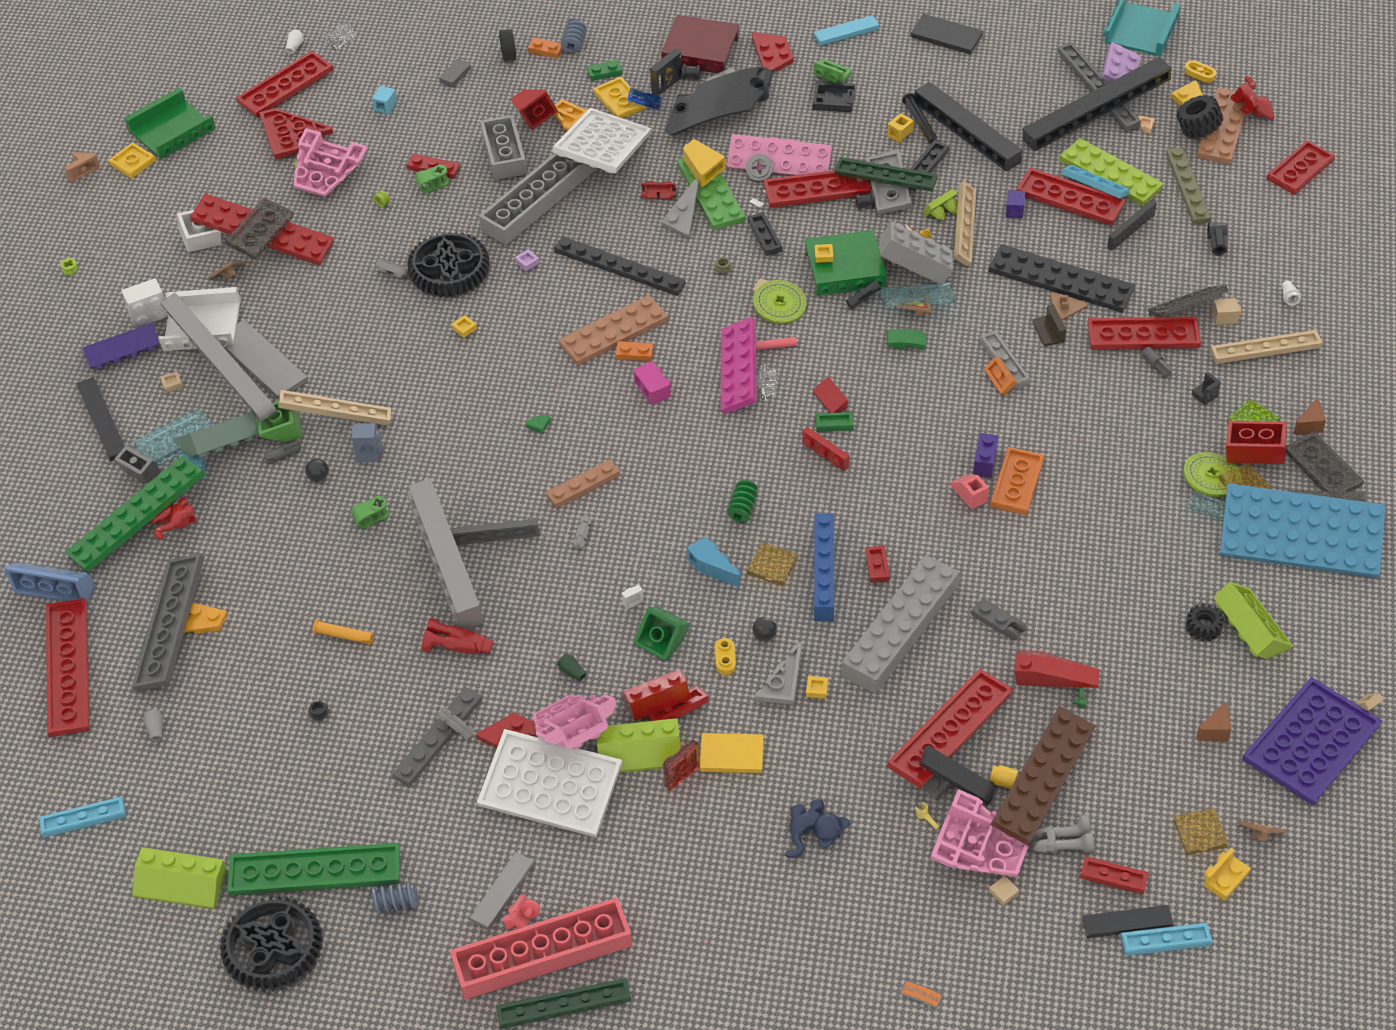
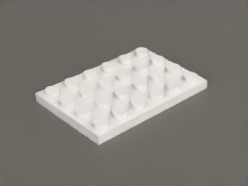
M589 108L553 146L552 152L560 157H567L575 162H582L590 167L600 168L608 173L616 174L651 134L652 128Z
M504 729L477 800V805L597 838L622 766V760L579 748H565L559 744L555 745L545 742L537 737Z

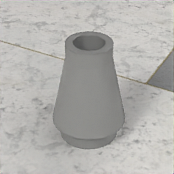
M159 710L145 712L143 722L149 733L150 740H161L163 738V715Z

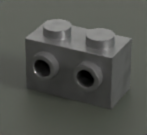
M125 446L114 459L124 472L145 484L151 482L161 473L157 467L158 463L153 458H147L139 450H133L128 446Z

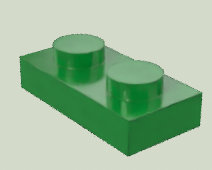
M618 60L589 65L587 66V72L590 80L595 81L622 75V68Z

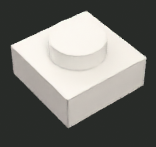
M639 585L622 592V603L626 610L644 602L643 590Z

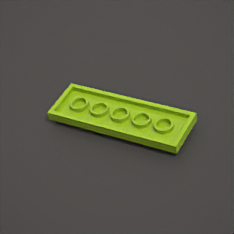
M1081 138L1065 150L1059 158V161L1068 166L1074 165L1129 188V195L1125 197L1141 206H1144L1163 189L1164 183Z

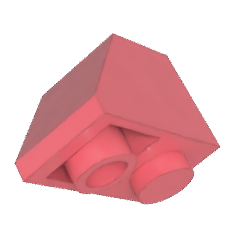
M964 475L950 482L951 487L971 510L987 503L989 487L978 475Z

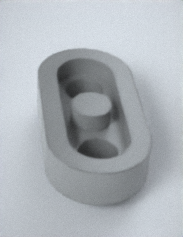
M377 259L376 266L379 267V271L386 273L389 271L394 272L393 275L399 278L408 276L407 267L387 260Z

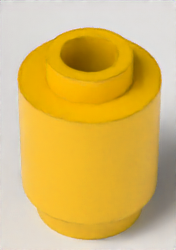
M994 765L990 782H993L996 786L1011 789L1019 776V770L999 765V767Z

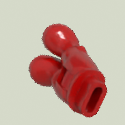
M430 618L427 623V630H425L421 650L428 653L432 650L433 646H443L445 649L465 654H477V652L478 655L482 653L490 654L494 640L487 639L486 635H480L456 625L448 626L440 623L438 619Z

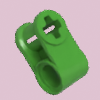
M437 165L420 171L415 175V180L423 193H429L446 187L449 184V178L446 176L447 168L444 165Z
M376 496L355 505L351 509V514L357 526L361 529L368 528L375 523L387 519L390 512L386 507L387 501L382 496Z

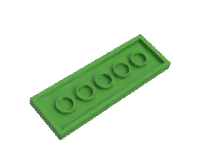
M683 158L677 159V165L690 186L695 177L683 161ZM721 173L704 187L698 185L699 191L696 200L713 231L745 222V215Z

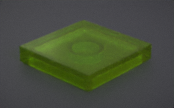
M1249 399L1227 419V424L1229 421H1280V417L1252 399Z

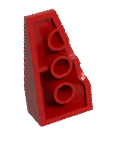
M1020 650L1016 654L1014 671L1017 685L1099 687L1100 669L1043 651Z

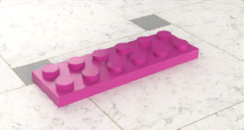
M753 316L721 329V411L724 414L757 402L756 320Z

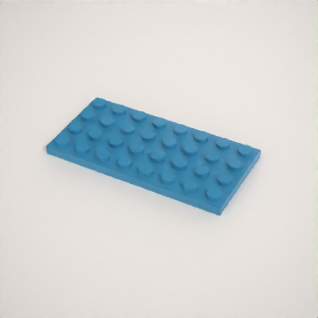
M1228 483L1219 556L1379 578L1385 505Z

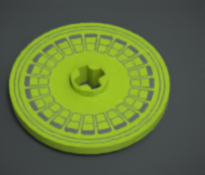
M772 280L763 283L756 289L753 296V306L763 319L776 324H787L796 321L803 315L806 309V297L803 291L795 284L784 280Z
M1202 452L1194 454L1188 458L1183 469L1187 483L1196 491L1211 497L1226 496L1228 483L1239 485L1241 481L1240 472L1234 463H1227L1226 457L1216 453Z

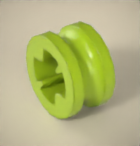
M379 190L373 196V200L379 207L383 208L390 202V197L385 191Z
M72 258L64 259L60 264L65 275H73L78 271L76 261Z

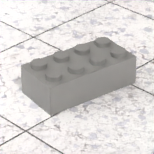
M513 115L481 120L482 138L493 179L498 180L526 175V160Z
M890 221L880 236V256L940 285H943L953 270L952 250L949 247L942 246L931 238H925L918 232L905 228L900 223Z

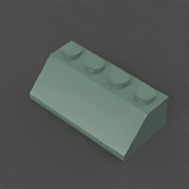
M254 412L174 438L173 440L188 457L196 455L198 459L207 456V451L212 450L215 453L224 450V445L228 444L230 448L239 445V440L244 439V442L255 439L254 435L259 434L258 423Z

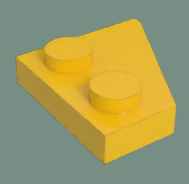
M1195 80L1172 92L1170 98L1181 106L1191 98L1203 95Z

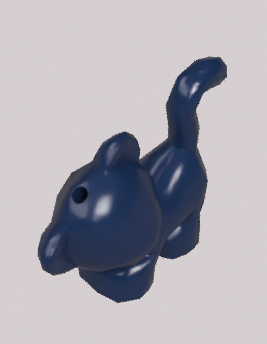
M820 799L811 801V809L809 811H805L803 804L790 807L791 820L789 831L796 850H787L785 856L794 859L802 855L805 846L801 841V836L811 829L814 830L819 844L824 848L829 847L832 841L838 839L843 830L850 826V821L845 817H838L832 812L823 814L825 806L823 800Z

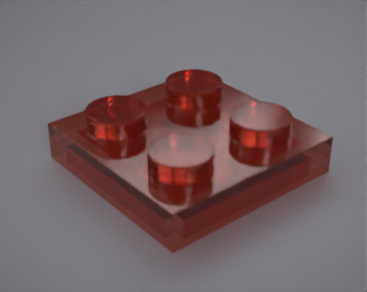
M694 739L688 744L682 745L676 754L669 756L663 763L664 786L669 791H672L700 767L699 743Z

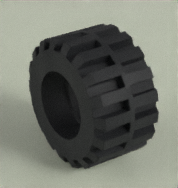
M1211 95L1193 97L1184 102L1179 107L1180 109L1177 110L1176 117L1186 137H1205L1208 134H1212L1222 125L1223 115L1216 98H1213Z

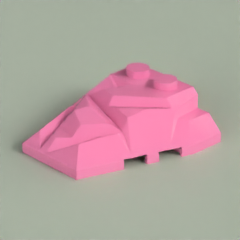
M306 128L298 144L299 154H297L298 163L295 169L294 188L326 197L362 162L368 146L352 142L349 148L323 141L321 132Z
M568 695L533 714L536 735L539 739L551 744H559L569 749L580 748L583 746V742L589 739H596L601 736V732L607 730L608 723L605 718L613 714L617 702L615 698L608 695H602L598 699L595 695L589 696L590 700H585L583 695Z
M958 789L930 859L952 868L1017 877L1028 846L991 826L990 824L996 812L993 811L991 813L982 806L983 801Z

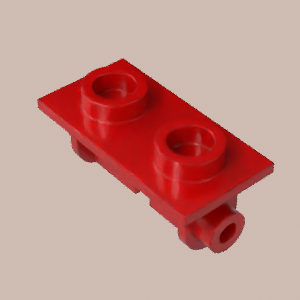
M646 181L641 183V197H645V199H657V193H660V199L676 198V184L671 181H664L662 183Z

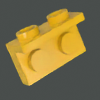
M1230 848L1226 853L1223 851L1216 861L1217 864L1214 867L1210 866L1204 874V877H1206L1204 887L1224 901L1251 871L1249 866L1233 856L1235 851L1233 848Z

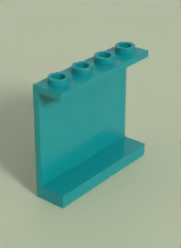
M1118 0L1117 7L1113 9V17L1110 16L1108 27L1105 26L1103 36H1105V43L1111 44L1113 42L1121 45L1123 48L1161 57L1178 20L1181 4L1174 3L1171 12L1128 3L1126 0Z

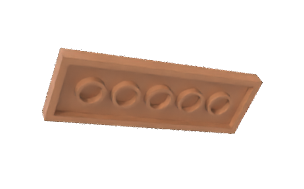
M1217 88L1215 98L1223 115L1222 125L1212 134L1202 137L1197 158L1231 165L1245 114L1241 111L1243 103H1235L1231 100V95L1236 91Z
M647 295L558 339V342L574 363L579 366L617 347L618 341L627 342L669 321V318L654 299Z

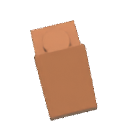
M73 152L74 162L64 167L67 178L72 183L100 168L95 153Z

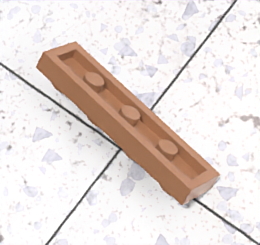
M609 459L546 492V497L557 509L619 477L620 470Z

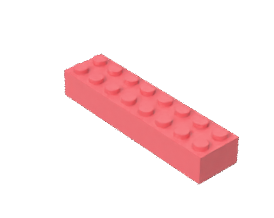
M617 897L452 949L450 953L464 1000L632 947V936Z

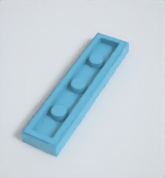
M871 15L815 31L814 37L818 44L822 46L878 30L879 24L874 16Z
M1070 165L1063 168V175L1121 199L1129 195V188L1079 167Z
M121 796L39 817L41 835L45 838L125 818L126 810L124 799Z
M1207 923L1121 933L1120 936L1125 956L1212 946L1213 942Z

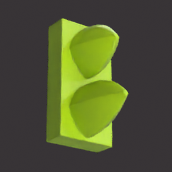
M954 188L927 204L923 210L926 217L932 215L936 219L945 220L943 207L957 215L958 203L955 199L957 192Z

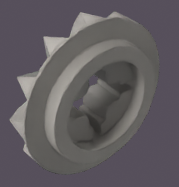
M755 154L746 163V172L754 181H763L772 174V161L764 154ZM758 161H760L762 166H765L761 170V174L757 169H753L755 167H758Z

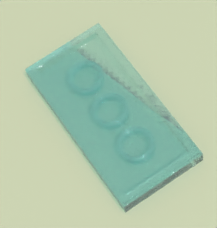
M943 283V285L928 284L885 287L879 291L883 307L955 302V295L950 283Z
M198 408L133 440V443L147 458L151 457L160 464L183 452L174 442V438L212 425Z

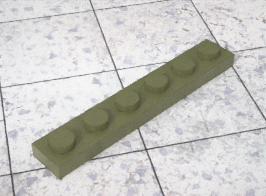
M1184 148L1167 149V159L1193 225L1210 223L1211 216Z

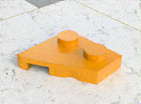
M561 99L555 104L558 112L554 116L567 132L587 110Z
M192 602L184 633L194 631L195 634H200L206 631H220L228 616L227 611Z

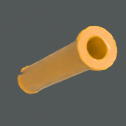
M316 619L313 625V634L315 635L319 633L368 645L372 644L374 638L373 632L320 622L319 619Z

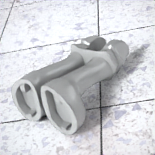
M1088 814L1081 815L1077 824L1073 826L1041 827L1036 831L1032 839L1036 841L1032 845L1034 852L1054 853L1057 850L1094 852V839L1092 833H1090ZM1080 837L1070 840H1055V838Z

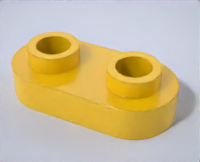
M1194 60L1188 61L1185 64L1184 72L1204 83L1213 82L1216 78V70L1210 66Z
M728 638L719 639L715 643L716 670L721 675H730L736 669L735 645Z

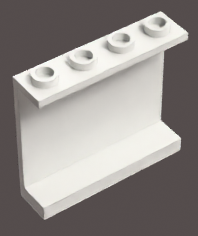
M237 287L167 292L166 298L176 293L223 347L234 344L241 302ZM168 315L165 336H159L163 351L198 349Z

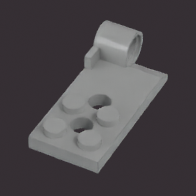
M899 149L866 158L867 162L903 168ZM871 181L878 215L912 207L908 187ZM892 193L896 194V195H895L894 197H892V198L887 197L889 194H892Z

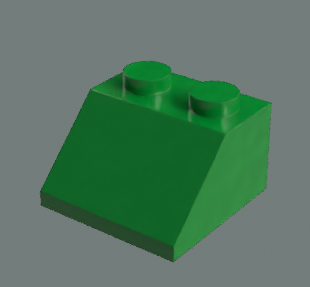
M658 606L648 607L633 644L668 661L684 641L691 623Z

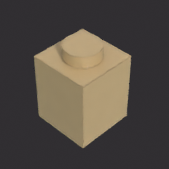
M1236 298L1214 300L1212 314L1215 325L1237 324L1238 317L1241 316V306L1237 304Z

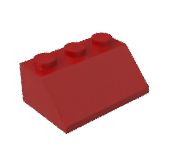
M680 669L634 686L621 693V698L634 721L691 699L687 680Z

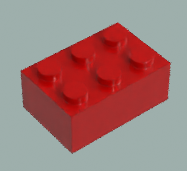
M1228 422L1226 440L1227 463L1285 464L1287 422Z

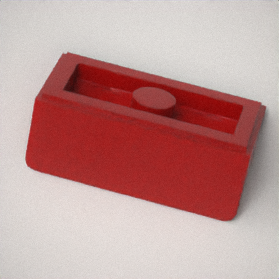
M830 377L824 379L813 390L815 396L829 413H839L848 409V399Z

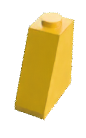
M693 139L683 147V161L695 179L699 181L701 187L707 185L725 170V156Z

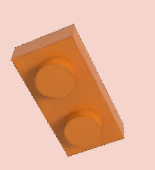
M533 37L528 46L529 53L557 59L563 51L561 43Z
M618 341L616 359L652 361L654 343Z
M997 356L984 368L996 388L1003 395H1006L1017 384V381L1006 365Z

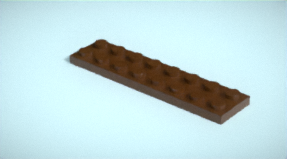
M1059 706L990 825L1029 846L1096 725Z

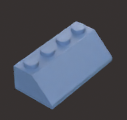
M14 563L4 568L15 593L61 601L85 598L88 603L95 588L91 575L84 572L77 573L66 569L60 570L48 566H36L30 563Z

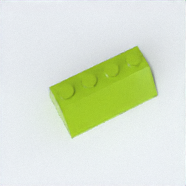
M1230 581L1213 597L1218 603L1216 604L1218 609L1228 616L1227 621L1239 631L1238 636L1250 646L1249 651L1255 657L1259 656L1268 659L1294 647L1250 588Z
M678 718L608 725L607 730L601 732V736L597 738L598 754L622 760L619 773L682 767Z
M142 847L135 864L132 895L137 898L215 909L228 872L223 859Z

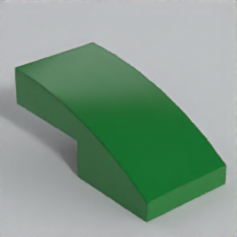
M891 329L886 332L887 346L904 350L906 346L923 350L926 346L925 332L910 329Z

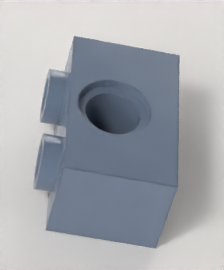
M353 424L352 443L356 462H379V456L383 454V444L379 443L380 431H377L376 424Z

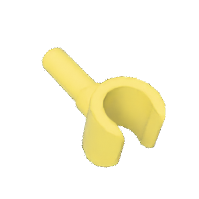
M925 802L921 803L923 810L915 807L917 818L925 819L935 830L939 829L940 826L929 815L928 805Z

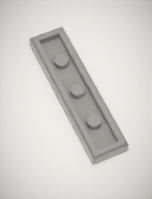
M997 331L980 336L979 341L991 358L994 359L996 356L1001 358L1017 381L1013 389L1030 384V377Z
M515 852L471 915L470 921L490 930L534 866V860Z

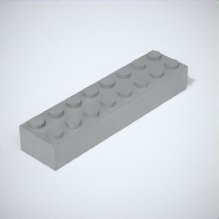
M554 153L479 215L480 230L504 245L509 244L596 171L597 168L590 167L582 162H575L567 157H560Z
M431 478L409 485L410 493L407 495L413 514H415L419 530H421L436 575L440 580L442 591L445 593L455 625H460L464 629H470L484 624L478 599Z
M925 555L842 661L841 676L876 694L959 585L960 572Z

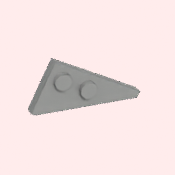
M696 179L661 221L663 227L688 239L691 237L690 231L691 225H693V215L695 214L696 196L699 191V181Z
M798 642L791 649L786 660L782 661L774 670L773 675L765 681V686L760 692L757 691L755 694V701L794 705L802 643Z

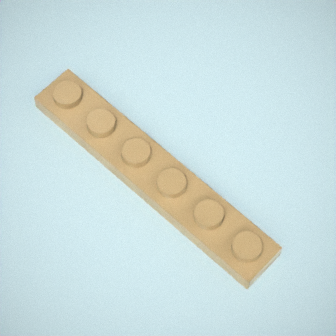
M963 181L959 184L954 258L968 266L972 263L976 189Z
M1317 330L1214 345L1211 346L1210 352L1215 364L1317 349L1322 347V341Z
M280 390L278 408L389 426L391 408Z

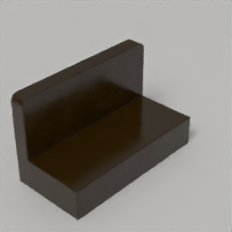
M1049 305L1047 306L1046 316L1034 318L1032 321L1044 346L1064 343L1066 337V328L1055 306Z

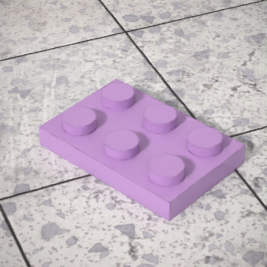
M1112 42L1108 48L1101 78L1111 82L1139 67L1141 56Z

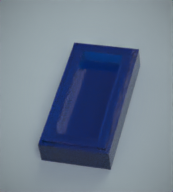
M630 88L627 98L628 101L657 110L660 108L662 99L660 96Z

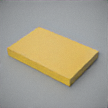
M622 77L593 88V93L613 116L623 119L646 109V103Z
M702 733L700 772L762 773L763 734Z

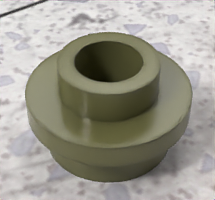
M720 257L716 260L714 268L719 273H727L732 269V263L728 258Z

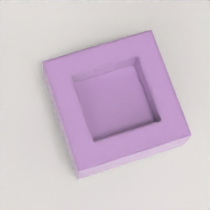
M529 249L515 257V262L525 271L540 263L539 258Z

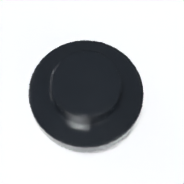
M314 701L310 705L308 713L313 720H322L327 717L329 708L322 701Z

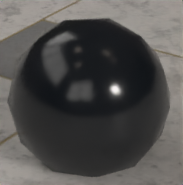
M316 458L307 463L305 473L311 481L320 482L328 476L329 467L324 460Z
M759 617L753 623V635L760 641L771 640L776 635L777 625L769 618Z

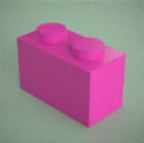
M653 361L633 369L634 382L651 405L671 397V382L663 376L660 367H656Z

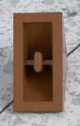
M1318 399L1298 418L1294 434L1323 433L1326 419Z
M1226 703L1221 705L1198 727L1196 736L1198 741H1229L1231 723Z

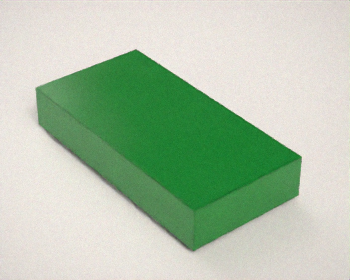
M852 412L815 414L816 432L854 431Z

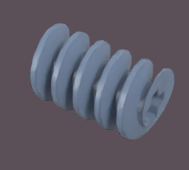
M571 18L568 21L561 42L562 50L565 52H578L581 49L587 27L583 22L575 18Z
M409 882L406 883L405 889L402 888L401 884H398L397 890H394L392 885H389L388 891H385L384 887L381 886L379 893H377L375 887H372L374 909L376 908L379 914L383 913L384 907L388 913L391 912L392 906L396 912L400 911L401 905L404 910H408L410 904L413 909H417L418 893L416 882L414 888H411Z

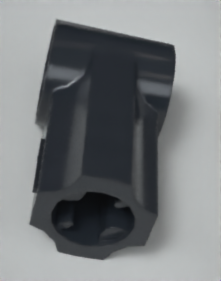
M1208 223L1207 238L1210 239L1212 253H1215L1216 256H1221L1228 250L1226 239L1227 224Z

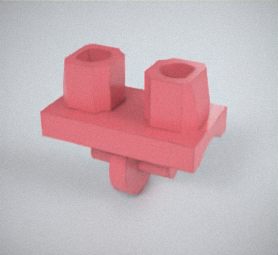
M525 894L520 895L516 903L509 907V914L503 918L507 929L511 930L515 927L519 929L528 926L530 920L538 916L540 912L539 904L534 900H526L527 896Z

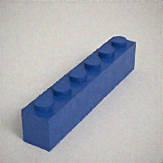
M815 513L814 621H834V514Z

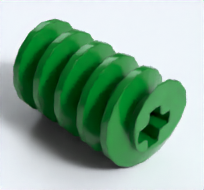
M740 480L735 485L727 508L729 517L734 521L740 523L749 521L758 496L756 491L758 488L755 483L748 480Z

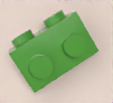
M823 59L821 62H814L813 75L833 83H845L852 75V69Z

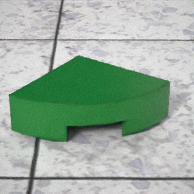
M535 416L526 422V428L543 433L551 421V416Z

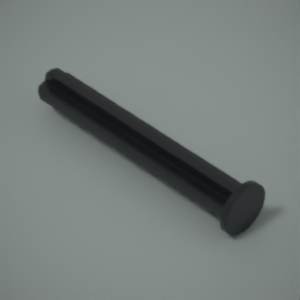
M905 94L902 97V102L907 105L928 142L931 144L934 140L937 141V136L915 101L914 94Z

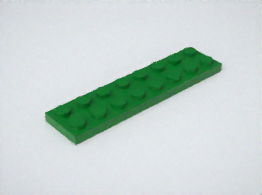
M182 455L122 506L118 507L111 515L102 520L99 525L88 532L82 539L73 544L65 552L66 555L88 573L206 474L201 468Z
M400 843L230 854L227 892L229 896L400 884Z

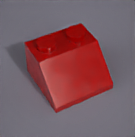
M524 89L510 99L531 130L558 112L545 89Z

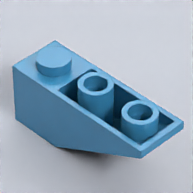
M704 537L687 547V559L698 572L736 587L740 586L741 573L739 569L731 565L728 557L725 554H721L714 542Z

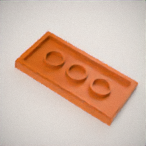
M1008 447L990 507L1028 515L1045 455Z

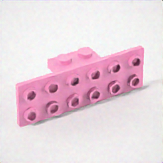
M732 134L727 167L746 170V163L751 156L764 154L772 161V173L801 175L829 171L832 146L798 142L793 139L780 140L776 137L762 138ZM758 161V167H755L753 169H757L758 171L762 172L761 170L765 166H762L760 161Z

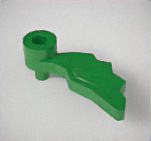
M1079 687V699L1073 700V704H1078V707H1086V698H1083L1084 688Z

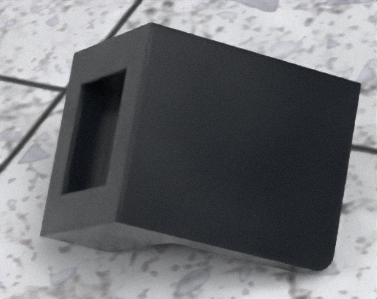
M1205 373L1203 383L1192 390V396L1202 404H1208L1218 397L1221 381L1211 373Z

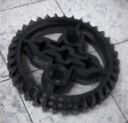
M449 231L447 234L442 232V234L438 235L436 233L433 237L429 235V239L424 238L423 242H418V246H414V249L411 250L407 269L413 285L420 289L421 292H426L427 295L432 293L433 297L439 295L440 298L442 296L448 298L451 295L455 297L457 294L461 296L464 292L468 294L469 290L474 291L475 287H479V284L483 283V280L487 278V273H489L490 259L488 251L484 244H481L480 240H476L470 234L465 236L464 232L458 234L457 231L455 233ZM468 273H470L469 275H467V276L461 278V275H462V274H468ZM440 278L441 281H435L432 279Z
M278 895L276 900H273L270 896L268 901H264L261 897L259 903L256 904L253 901L252 906L245 905L244 911L238 910V916H232V922H227V929L223 930V937L220 940V956L223 960V966L234 981L237 980L240 985L244 984L247 989L253 987V990L257 991L261 987L264 993L267 988L274 992L275 987L283 990V986L286 984L291 988V982L293 981L299 984L300 976L306 978V971L312 972V965H317L316 958H320V950L323 948V932L319 920H317L314 913H311L309 907L305 908L302 902L298 904L295 899L290 902L288 897L282 901ZM274 914L266 926L252 922L262 916ZM294 917L300 919L308 929L309 945L306 951H304L302 943L292 937L296 927ZM238 936L242 945L251 950L247 961L249 971L243 969L235 959L234 945ZM277 961L291 966L284 971L269 974Z

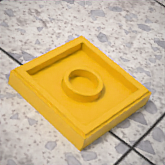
M132 142L109 159L108 163L132 179L154 163L156 157Z

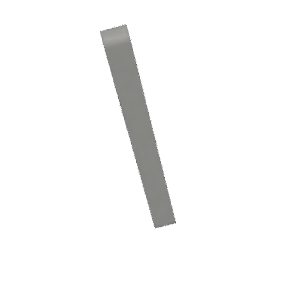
M173 293L160 303L167 314L261 422L277 411L271 401L176 293Z

